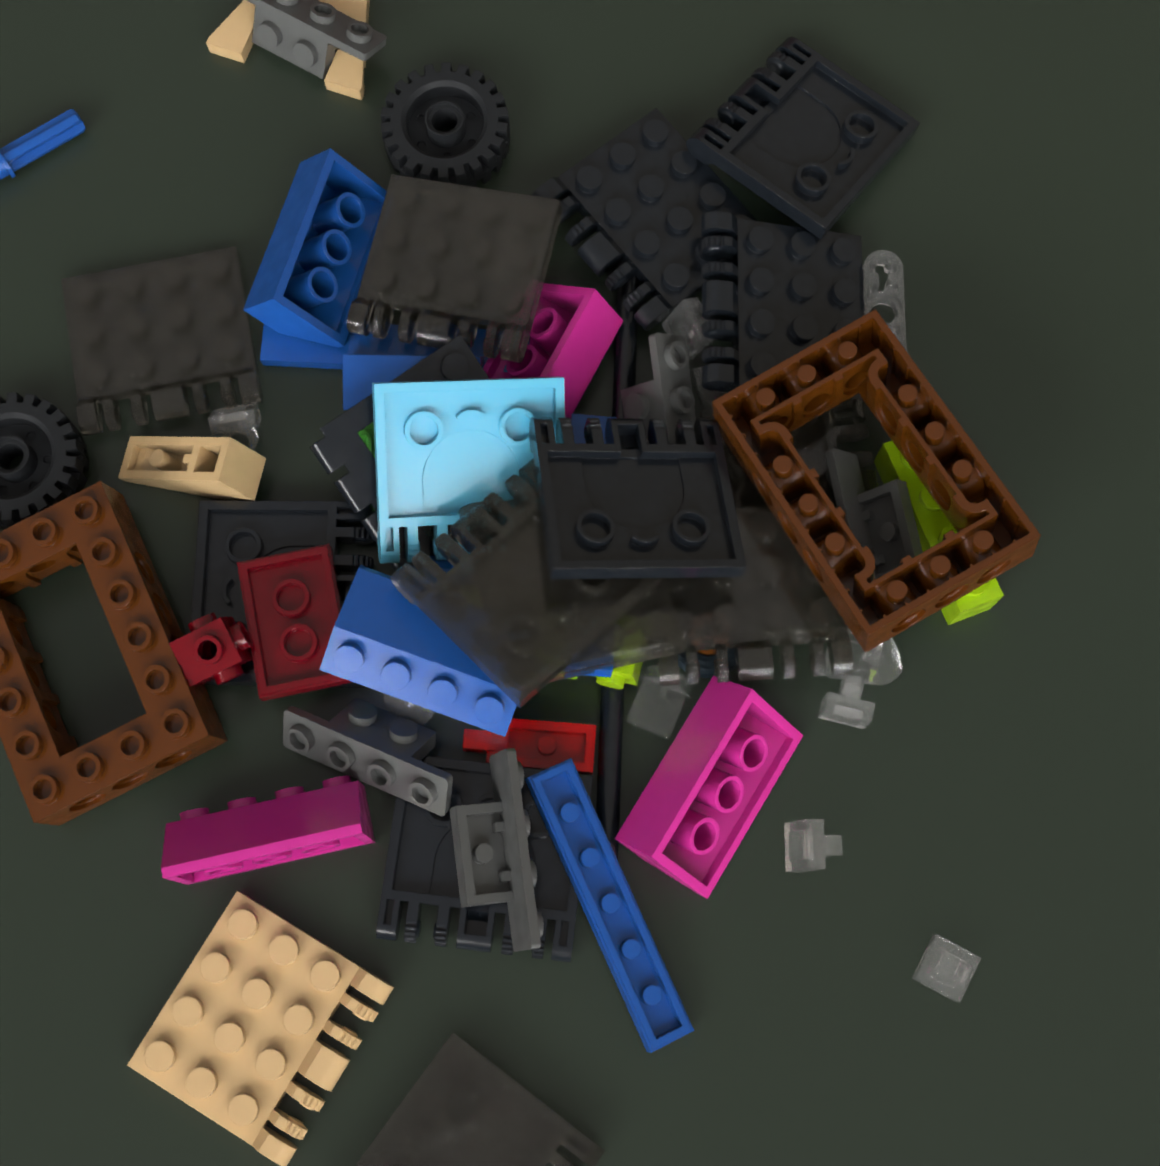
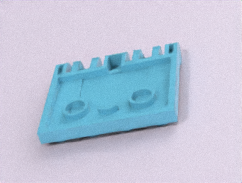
M564 377L372 382L379 563H399V527H405L404 541L407 562L418 561V556L420 555L418 526L433 525V553L436 560H447L448 525L455 524L454 542L457 559L490 558L492 522H497V547L500 557L511 556L512 521H526L525 548L528 555H539L541 549L542 515L534 454L531 452L529 441V423L531 417H551L557 443L558 418H565ZM543 530L544 549H545V553H546L544 530Z

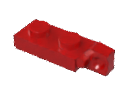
M512 718L505 737L487 730L464 729L462 748L464 752L487 754L486 763H489L491 755L503 749L515 748L517 760L521 762L523 768L540 770L548 769L572 758L578 774L593 775L596 725Z

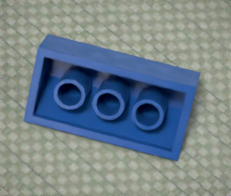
M331 148L300 162L243 310L277 333L333 347H343L397 198Z
M360 565L333 627L319 670L505 737L543 631Z

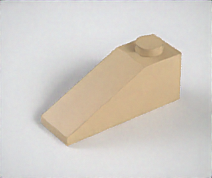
M130 436L118 478L125 482L214 499L255 501L266 458L231 437Z

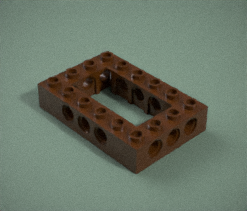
M876 309L712 401L713 416L719 424L722 438L865 653L1032 557L1041 534ZM858 393L957 531V533H954L953 530L943 535L942 542L914 558H911L910 555L902 558L900 566L876 580L874 578L875 558L868 546L862 547L845 522V512L841 506L835 508L820 486L819 474L815 468L809 470L794 448L793 436L790 433Z
M102 481L0 532V738L34 823L60 826L228 741L205 685L189 686L169 645L170 642L182 637L183 634L123 494ZM83 560L146 714L78 747L75 737L68 735L57 705L60 704L58 695L51 693L40 663L44 662L41 653L34 651L24 626V622L27 621L21 607L4 600V598L28 586L35 588L41 585V580L69 565L75 568L83 564Z

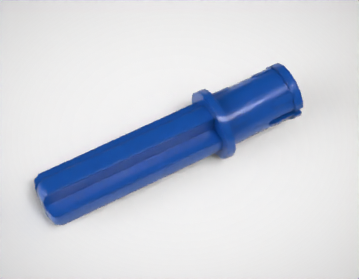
M69 109L0 148V180L9 175L12 178L16 177L15 171L84 133L86 128L74 109Z

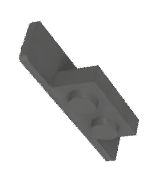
M246 0L255 5L252 43L321 79L326 77L335 56L336 47L362 61H366L386 45V35L374 30L365 22L357 21L325 2L318 0Z
M657 332L649 335L648 338L654 380L621 390L624 418H641L643 420L647 444H649L647 430L650 419H662L668 444H677L675 429L678 419H690L693 428L696 421L695 399L692 393L689 369V353L684 336Z
M836 448L826 451L825 457L828 466L826 477L833 489L836 507L841 506L845 512V522L861 546H868L875 558V580L900 566L902 558L908 555L914 558L923 553L907 483L895 479L865 491L857 455Z
M358 698L350 702L330 721L294 706H290L284 711L283 745L286 748L439 816H445L449 811L453 783L452 775L421 761L435 747L436 731Z
M515 748L503 749L489 757L494 802L459 805L450 808L449 811L461 908L507 902L512 946L514 952L541 947L540 938L543 935L544 922L540 910L536 908L534 887L537 883V869L535 862L530 858L527 840L530 835L531 822L527 810L523 809L521 789L524 785V770L521 762L517 760Z

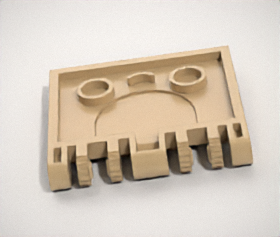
M237 891L127 1066L241 1138L271 1161L281 1166H287L296 1152L297 1146L269 1128L267 1124L270 1121L274 1126L290 1136L303 1140L308 1129L299 1119L278 1108L279 1104L287 1093L303 1107L320 1112L325 1100L295 1081L296 1076L300 1073L321 1088L332 1092L350 1059L320 1040L321 1035L325 1031L344 1045L357 1050L362 1039L353 1030L333 1021V1015L340 1004L351 1010L355 1016L373 1023L378 1015V1011L348 993L350 987H354L384 1005L394 987L249 896Z

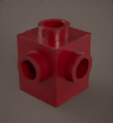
M214 612L189 623L188 627L191 632L169 643L190 687L202 685L212 679H215L217 685L226 683L242 675L244 671L241 665L253 659L249 648L253 647V642L244 624L241 621L235 622L233 616L217 619Z

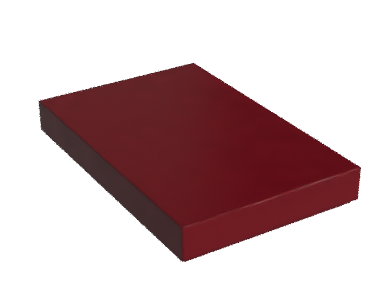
M324 544L237 562L247 628L253 642L251 652L259 699L266 701L353 683L319 670L333 627L342 608L331 545Z

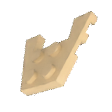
M243 0L208 37L206 45L210 53L245 63L254 44L252 43L255 14L254 4ZM318 0L332 5L336 10L357 21L367 24L369 22L370 0ZM336 47V54L324 79L326 89L362 100L365 92L364 68H366V61H362Z

